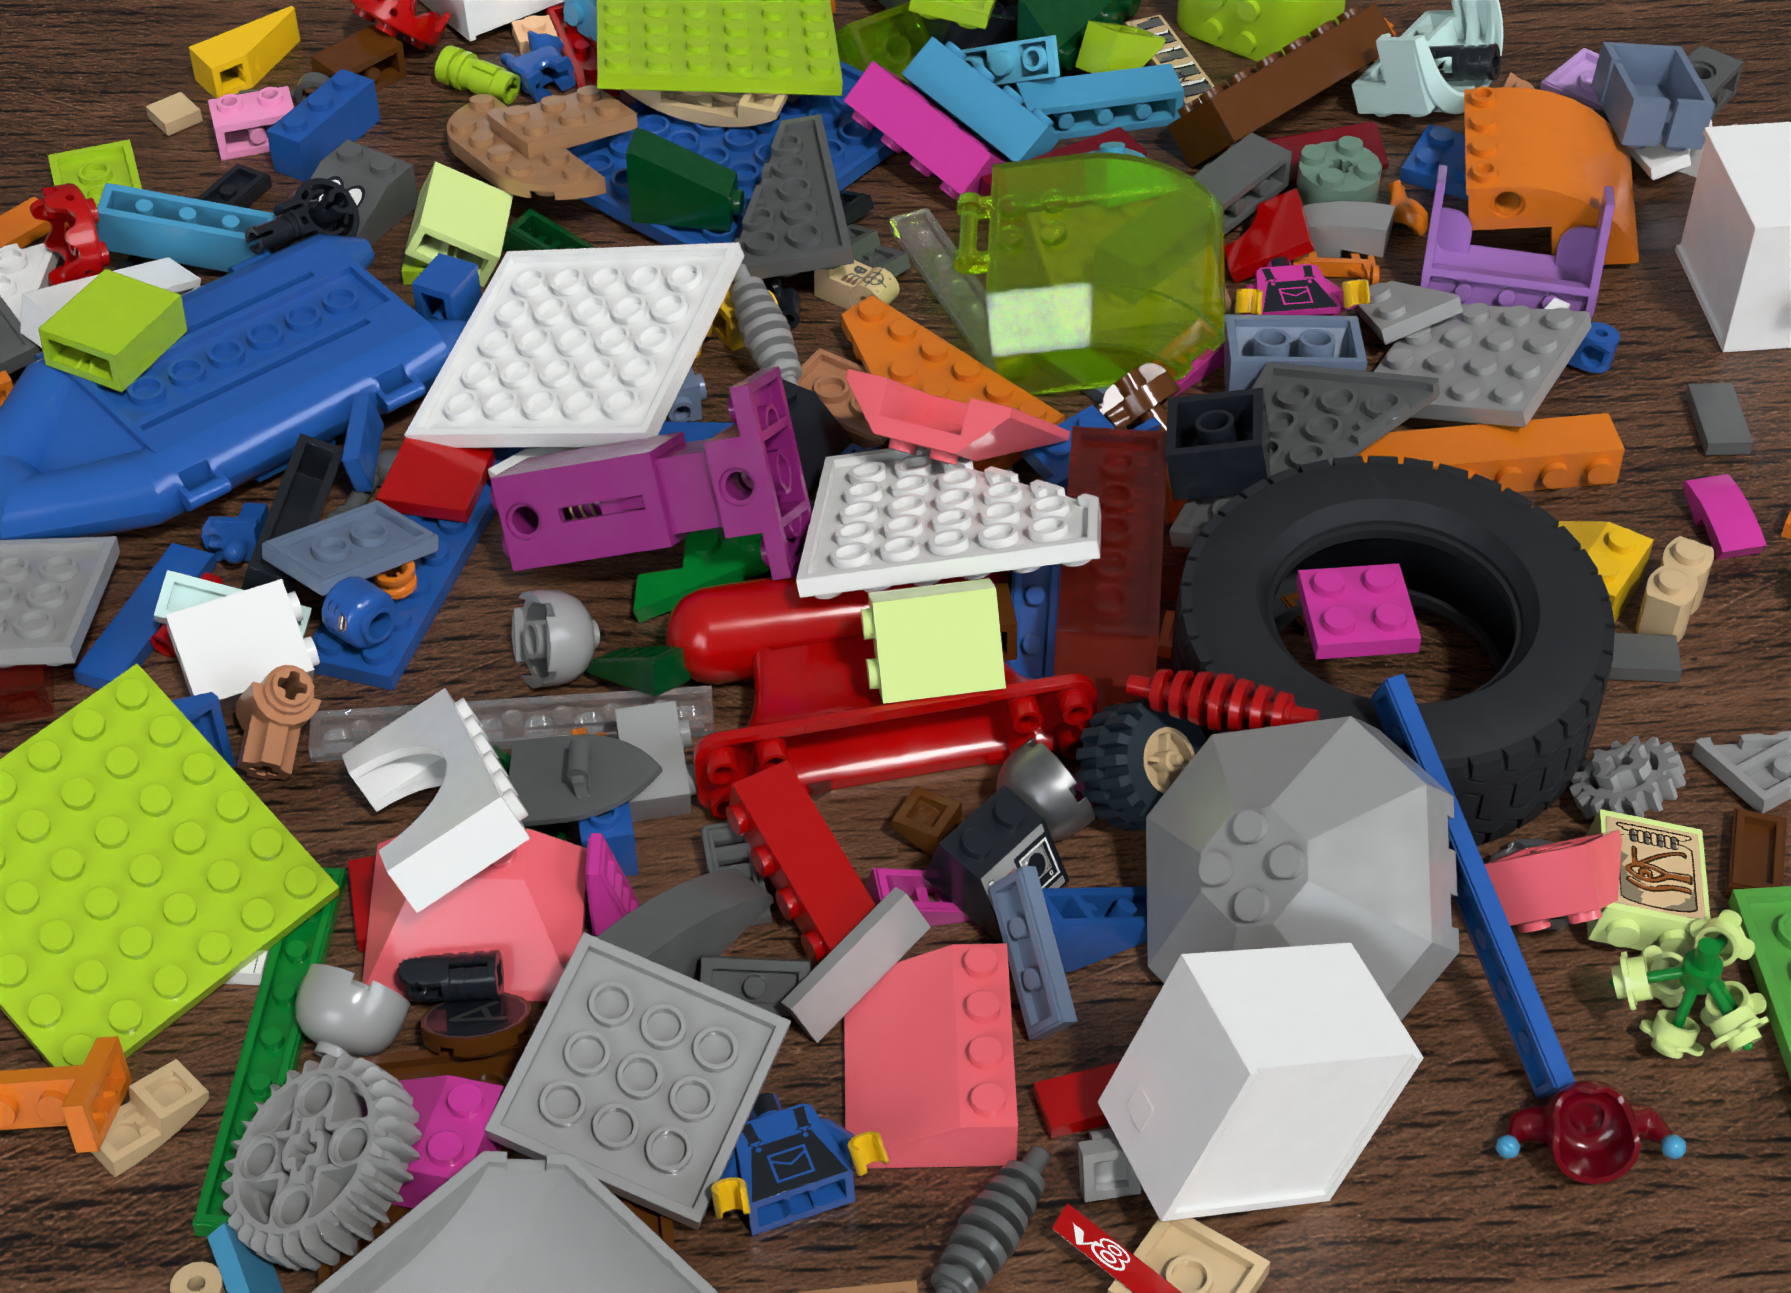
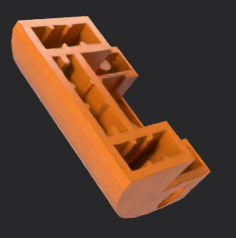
M1487 86L1464 90L1466 195H1468V211L1472 231L1550 227L1551 255L1556 256L1558 242L1566 230L1574 226L1597 227L1604 186H1611L1614 190L1615 206L1604 265L1639 263L1630 152L1625 145H1621L1609 122L1593 109L1578 101L1550 91L1524 87L1491 88Z

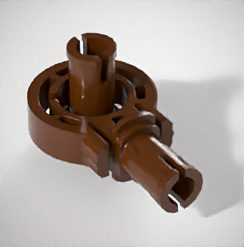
M1146 363L1130 371L1105 391L1102 403L1095 408L1120 433L1139 421L1142 424L1155 417L1161 423L1155 438L1156 447L1158 448L1166 442L1167 412L1162 405L1168 401V398L1175 396L1181 388L1169 371L1155 363Z

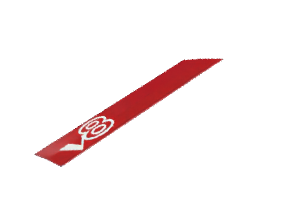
M1067 1203L1052 1229L1133 1293H1182Z

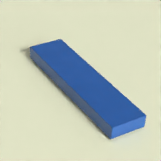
M172 543L73 670L76 683L101 689L138 663L141 667L154 650L150 643L151 636L163 624L154 621V612L167 570L200 578L206 572L211 574L216 568L217 564L214 554Z

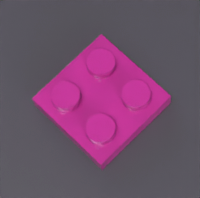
M1399 563L1298 570L1296 586L1316 660L1419 652L1421 635Z

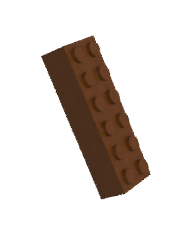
M1375 3L1363 11L1360 10L1358 5L1350 8L1336 17L1340 24L1337 25L1335 19L1324 23L1310 32L1312 40L1306 35L1283 47L1285 56L1281 50L1274 52L1255 64L1258 71H1256L1254 66L1246 68L1227 80L1230 87L1227 82L1218 84L1201 94L1199 98L1179 108L1177 112L1180 118L1167 125V128L1190 168H1193L1379 58L1376 40L1386 33H1390L1391 37L1395 36L1377 4Z

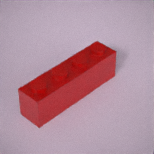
M788 760L732 783L729 806L726 807L729 824L735 834L738 836L743 834L751 846V859L759 875L762 878L768 876L776 889L775 897L782 915L788 921L794 919L802 933L801 943L808 959H812L813 964L820 963L876 905Z

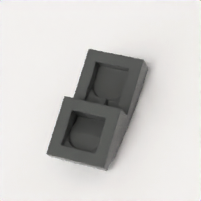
M855 224L847 226L854 260L871 268H885L894 277L911 268L908 253L881 246L877 230Z

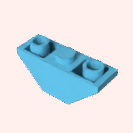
M1056 35L962 50L967 56L964 61L972 67L977 63L985 67L996 78L993 83L998 87L1060 76Z

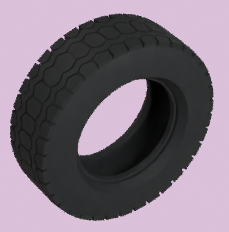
M1362 456L1333 458L1332 466L1327 459L1300 465L1298 471L1292 467L1269 476L1268 482L1262 479L1244 489L1240 496L1238 494L1235 495L1202 528L1187 556L1176 601L1171 650V670L1174 673V677L1179 670H1191L1195 677L1200 671L1213 672L1215 679L1221 672L1233 674L1236 682L1240 678L1253 681L1255 690L1260 684L1272 687L1275 692V699L1280 691L1293 694L1297 706L1319 710V720L1352 716L1384 733L1370 698L1344 691L1322 681L1303 668L1286 649L1279 634L1288 624L1304 613L1300 599L1295 601L1297 603L1295 606L1288 609L1280 597L1298 592L1296 586L1298 570L1399 563L1412 608L1443 618L1469 633L1485 649L1497 672L1486 684L1461 697L1447 701L1416 703L1476 846L1482 845L1484 839L1489 843L1514 832L1516 827L1520 829L1541 815L1543 810L1546 811L1563 794L1575 773L1579 770L1594 734L1612 669L1615 622L1612 604L1609 601L1610 596L1601 574L1598 575V568L1586 550H1581V544L1564 526L1558 527V520L1538 505L1531 508V500L1508 487L1501 492L1502 484L1476 473L1471 479H1468L1469 471L1442 463L1439 464L1436 470L1433 469L1432 461L1404 457L1403 464H1398V457L1368 456L1367 463H1364ZM1207 722L1203 729L1205 736L1230 732L1228 726L1222 732L1211 730Z

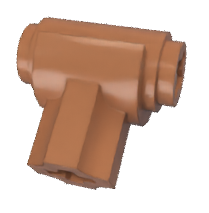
M295 665L276 667L261 683L252 682L236 701V717L241 728L244 730L237 768L248 773L247 776L267 781L269 779L286 780L292 774L300 730L317 712L322 701L313 698L314 684L311 677L303 669Z

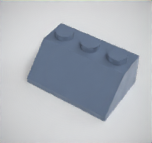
M1225 314V392L1252 389L1267 362L1366 371L1367 359L1358 316Z

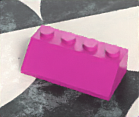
M874 61L871 62L844 99V102L855 110L851 116L854 120L869 131L874 126L884 133L880 139L884 144L898 154L903 149L913 156L910 164L928 178L932 173L943 180L939 188L958 202L962 197L974 203L981 200V177L1012 166L906 81Z

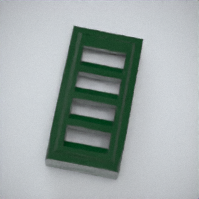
M531 208L506 229L503 243V251L505 252L596 248Z
M678 646L619 647L591 660L586 669V672L653 697H657L690 680V673L684 666L683 648Z

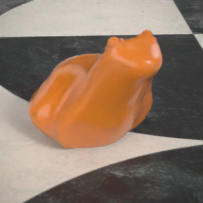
M1398 179L1389 183L1390 205L1395 206L1392 226L1402 223L1411 228L1415 235L1422 236L1429 230V215L1425 208L1416 200L1407 197L1405 186L1401 184V180Z

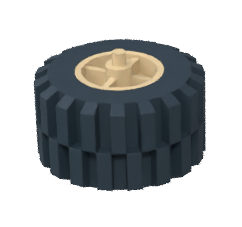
M1148 698L1111 704L1104 707L1103 712L1095 713L1089 720L1091 727L1084 728L1080 736L1084 743L1083 748H1078L1076 753V760L1081 761V770L1076 771L1078 782H1083L1085 790L1082 792L1083 797H1086L1089 802L1094 803L1093 811L1099 819L1107 818V825L1115 829L1124 828V831L1146 830V816L1210 737L1205 736L1203 733L1205 725L1199 726L1190 723L1188 715L1185 719L1181 720L1172 717L1169 714V708L1165 713L1152 710Z

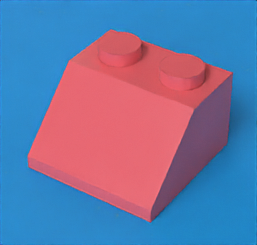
M1614 830L1519 849L1485 863V868L1509 925H1517L1519 933H1528L1551 927L1550 918L1568 915L1570 924L1601 918V909L1618 901L1622 838L1620 830Z

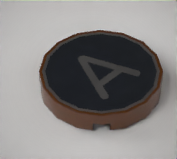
M503 992L502 999L492 1000V998L481 1001L475 999L465 1002L459 1000L450 1003L443 1001L431 1007L421 1017L423 1044L430 1051L439 1055L441 1054V1047L453 1049V1056L460 1058L489 1056L509 1050L519 1043V1034L522 1033L528 1036L532 1031L530 1003L520 996Z

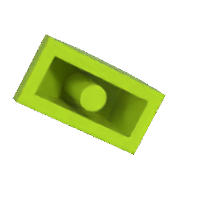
M1088 21L1075 67L1090 74L1143 67L1164 46L1166 38L1139 27Z

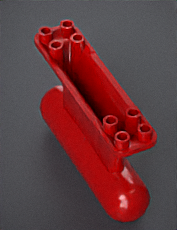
M1009 570L992 572L981 579L990 578L993 584L1008 582ZM797 573L791 578L779 580L765 577L699 588L684 596L670 611L666 629V645L683 648L684 666L690 673L691 679L696 682L714 685L755 679L754 706L747 725L744 728L706 735L694 747L693 763L699 802L706 809L711 810L713 816L719 819H727L726 807L729 806L732 783L786 760L791 764L809 795L982 764L989 766L1002 764L1018 747L1031 737L1035 739L1036 745L1039 742L1043 743L1054 755L1062 753L1066 759L1076 760L1077 749L1083 748L1084 745L1080 739L1084 728L1091 727L1089 720L1097 713L1098 695L1094 682L1088 676L1080 673H1069L1030 679L1017 673L1005 661H1003L1006 688L883 704L879 689L870 690L867 676L866 659L875 658L873 639L864 640L861 609L870 608L869 592L864 590L842 592L840 595L830 599H818L815 596L800 598L796 582ZM963 577L941 579L933 585L970 580ZM913 583L893 585L885 591L921 586H916Z

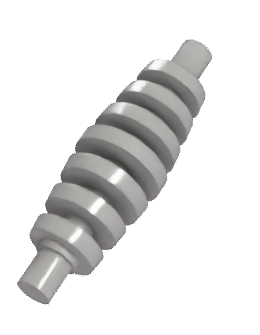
M741 264L733 279L735 284L730 289V296L734 304V311L738 319L737 322L744 345L759 369L779 366L782 379L798 385L797 381L802 376V369L798 361V354L794 346L788 321L783 316L781 309L775 303L774 298L767 290L762 279L754 276L751 277L746 265Z

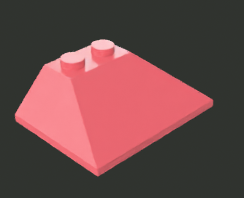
M848 369L846 374V380L873 434L890 439L888 448L916 455L917 448L921 447L931 450L930 459L957 465L959 457L979 461L1068 441L1071 431L1011 407L970 398L969 404L927 394L889 378Z
M526 829L530 837L529 840L416 913L387 873L379 853L380 849L396 837L377 844L362 983L370 986L372 980L410 1001L405 993V985H403L398 976L397 968L400 967L399 963H402L403 960H407L409 957L414 958L415 956L419 958L421 956L443 955V953L458 954L459 952L474 953L475 951L489 952L490 950H500L504 968V992L520 996L530 1004H548L564 972L563 966L570 960L584 932L587 895L585 877L587 848Z

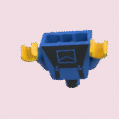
M774 1093L759 1094L749 1116L750 1121H747L721 1180L715 1182L711 1187L716 1219H722L723 1213L726 1211L743 1210V1213L747 1214L749 1230L753 1236L855 1202L852 1166L855 1167L858 1176H863L867 1173L866 1166L873 1162H883L886 1164L890 1162L882 1137L876 1131L854 1135L829 1118H819L811 1105L802 1103L783 1110L777 1095Z

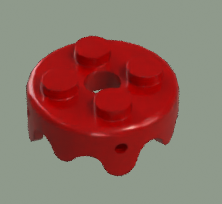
M350 0L355 5L353 13L372 23L377 19L375 27L395 38L403 33V40L421 50H424L426 44L430 46L437 45L452 16L445 12L440 18V15L434 11L417 16V0Z
M72 183L41 188L45 197L33 202L30 205V212L35 219L50 222V232L44 241V246L48 251L58 253L65 260L63 266L52 270L48 274L50 286L100 274L103 271V267L110 265V258L105 242L99 241L95 225L99 223V215L94 199H86L80 188Z

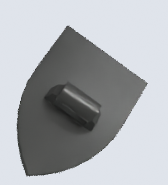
M579 734L512 741L509 780L529 816L521 820L524 827L579 821L608 812L642 792L663 770L650 755L628 742L602 735Z

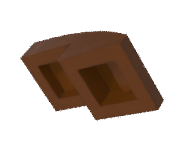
M915 786L891 821L892 827L897 832L933 857L938 844L967 818L962 816V802Z

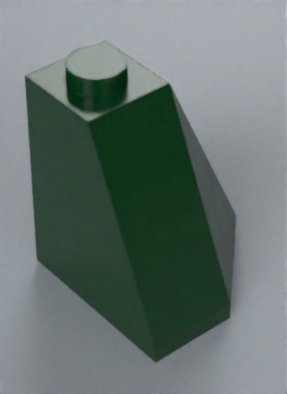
M635 128L626 151L631 221L730 232L735 216H741L744 209V190H738L737 172L645 129Z

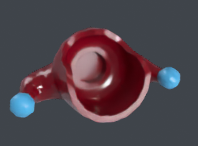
M1587 1079L1572 1082L1561 1088L1549 1103L1530 1106L1512 1112L1508 1120L1506 1133L1497 1139L1495 1149L1500 1157L1511 1159L1518 1156L1520 1143L1523 1141H1539L1548 1144L1556 1164L1565 1175L1577 1182L1594 1185L1612 1182L1625 1175L1637 1162L1641 1149L1640 1139L1659 1143L1663 1155L1673 1160L1683 1157L1686 1153V1142L1682 1137L1672 1133L1664 1119L1653 1107L1629 1103L1625 1096L1611 1085Z

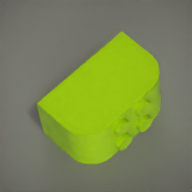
M1178 0L1177 23L1186 34L1196 39L1259 62L1280 50L1285 56L1283 47L1306 35L1312 40L1310 32L1330 20L1335 19L1337 25L1340 24L1336 17L1344 13L1346 0Z

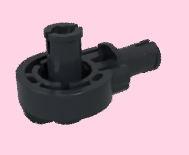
M313 178L295 189L285 202L276 205L273 213L275 217L282 215L281 217L247 228L245 239L247 244L259 239V243L249 248L253 253L260 254L282 244L288 246L295 241L304 240L303 238L307 239L317 234L339 235L344 231L342 236L354 237L359 228V211L350 192L340 184L325 178ZM323 194V196H322V198H321V200H320L319 202H318V201L309 202L310 200H316L317 198H319V197ZM337 221L336 230L333 231L335 228V222Z

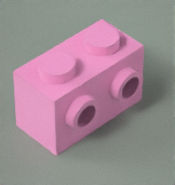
M288 86L279 88L267 87L260 91L239 95L226 94L220 98L208 100L221 161L270 152L266 130L294 108Z

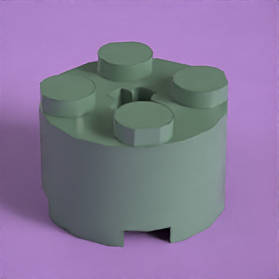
M1343 136L1339 141L1322 142L1317 145L1309 144L1304 146L1301 151L1296 188L1302 198L1303 205L1335 201L1377 203L1382 165L1374 153L1363 147V141L1360 138Z

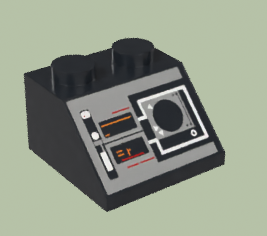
M1005 785L938 844L924 875V878L1000 944L1004 943L989 890L990 885L1021 866H1036L1042 888H1065L1069 882V877L1044 818Z

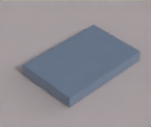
M378 500L262 543V559L321 596L328 594L331 588L347 577L359 576L367 579L438 551V535Z

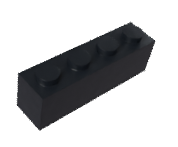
M300 433L249 562L241 587L242 590H248L282 579L286 592L294 591L297 580L262 559V543L320 521L334 485L344 448Z

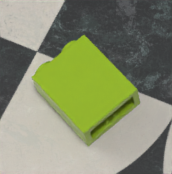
M105 269L41 325L38 331L47 366L123 392L187 332L182 296L180 294Z

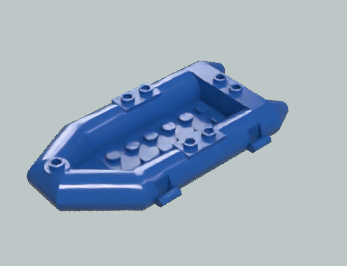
M317 234L276 253L271 254L265 251L229 267V274L182 294L187 332L123 392L47 366L42 351L34 356V362L27 365L0 407V540L95 537L160 525L187 511H192L252 479L261 482L287 468L300 433L335 445V438L347 433L352 401L355 394L371 393L381 416L428 393L467 322L464 320L423 318L367 271L374 260V252L365 238Z

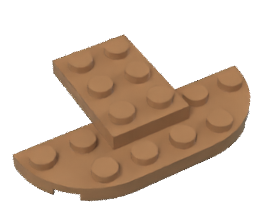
M593 85L580 87L577 89V92L565 96H546L541 99V102L528 106L515 105L508 107L493 95L477 94L470 97V103L459 108L449 118L447 122V137L449 148L456 157L502 191L525 198H531V191L539 196H555V200L580 199L605 194V177L569 152L567 148L638 128L637 113L604 90L597 89V86Z

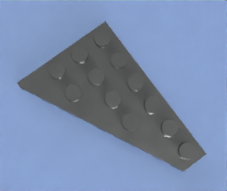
M1267 362L1252 389L1263 387L1270 428V476L1292 467L1298 471L1300 465L1326 459L1332 466L1333 458L1357 455L1435 401L1440 394L1439 378ZM1237 494L1207 497L1202 500L1187 499L1169 530L1171 545L1192 548L1197 536L1215 513H1218V510Z

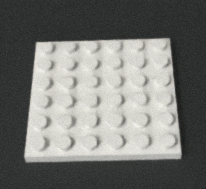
M739 242L507 251L404 434L405 437L455 448L593 447L658 436L742 263L744 253Z

